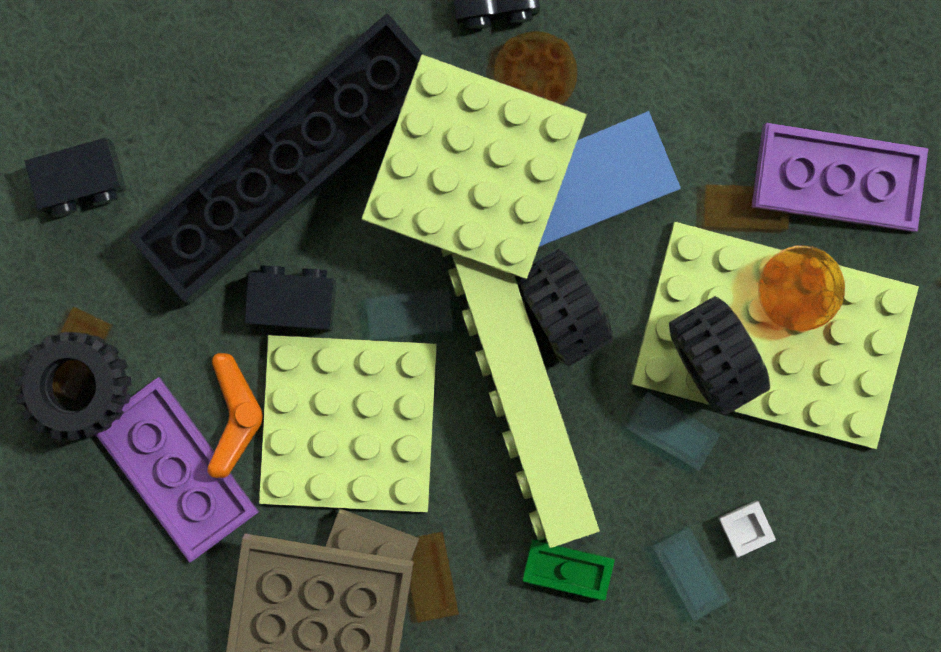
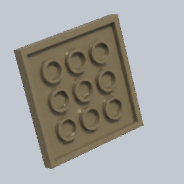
M244 534L226 652H399L414 561Z

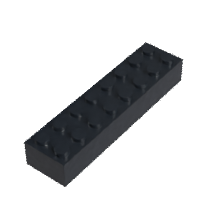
M386 13L128 238L184 302L194 303L395 128L421 55L424 54L391 16Z

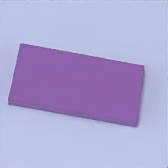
M765 123L762 126L751 208L917 232L929 148Z
M160 377L133 395L129 400V404H124L122 411H124L123 415L119 420H115L112 423V427L96 435L189 563L259 512L231 473L226 478H212L209 476L207 467L214 454V450Z

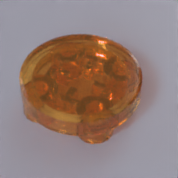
M541 31L525 32L507 40L500 50L494 65V81L564 105L571 97L576 86L577 64L569 45L563 39Z
M793 246L776 253L761 268L758 280L759 301L766 315L777 326L793 331L813 330L828 323L840 310L845 295V281L840 267L826 252L812 246Z

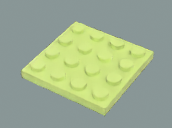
M421 55L362 220L527 280L587 114Z
M268 335L259 504L428 512L437 344Z

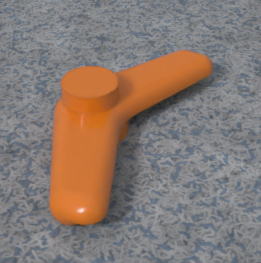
M217 353L212 357V366L228 407L229 419L209 462L207 473L212 478H226L262 424L263 413L233 356L226 353Z

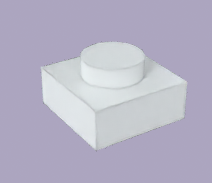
M756 500L718 517L737 558L776 540L763 510Z

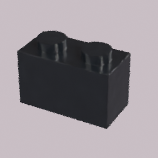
M106 137L24 160L38 210L46 213L51 212L53 217L77 212L76 204L92 200L93 206L118 200L116 193L127 190L114 143Z
M260 265V273L249 272L245 323L333 330L336 280L334 278H327V270L302 268V276L285 275L286 267Z

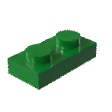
M532 539L522 581L605 601L615 559L561 545L550 548L547 542Z

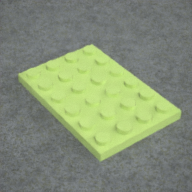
M674 222L631 384L709 405L688 373L672 342L669 322L716 296L730 306L747 330L764 361L770 379L769 391L737 408L734 412L877 449L919 286Z

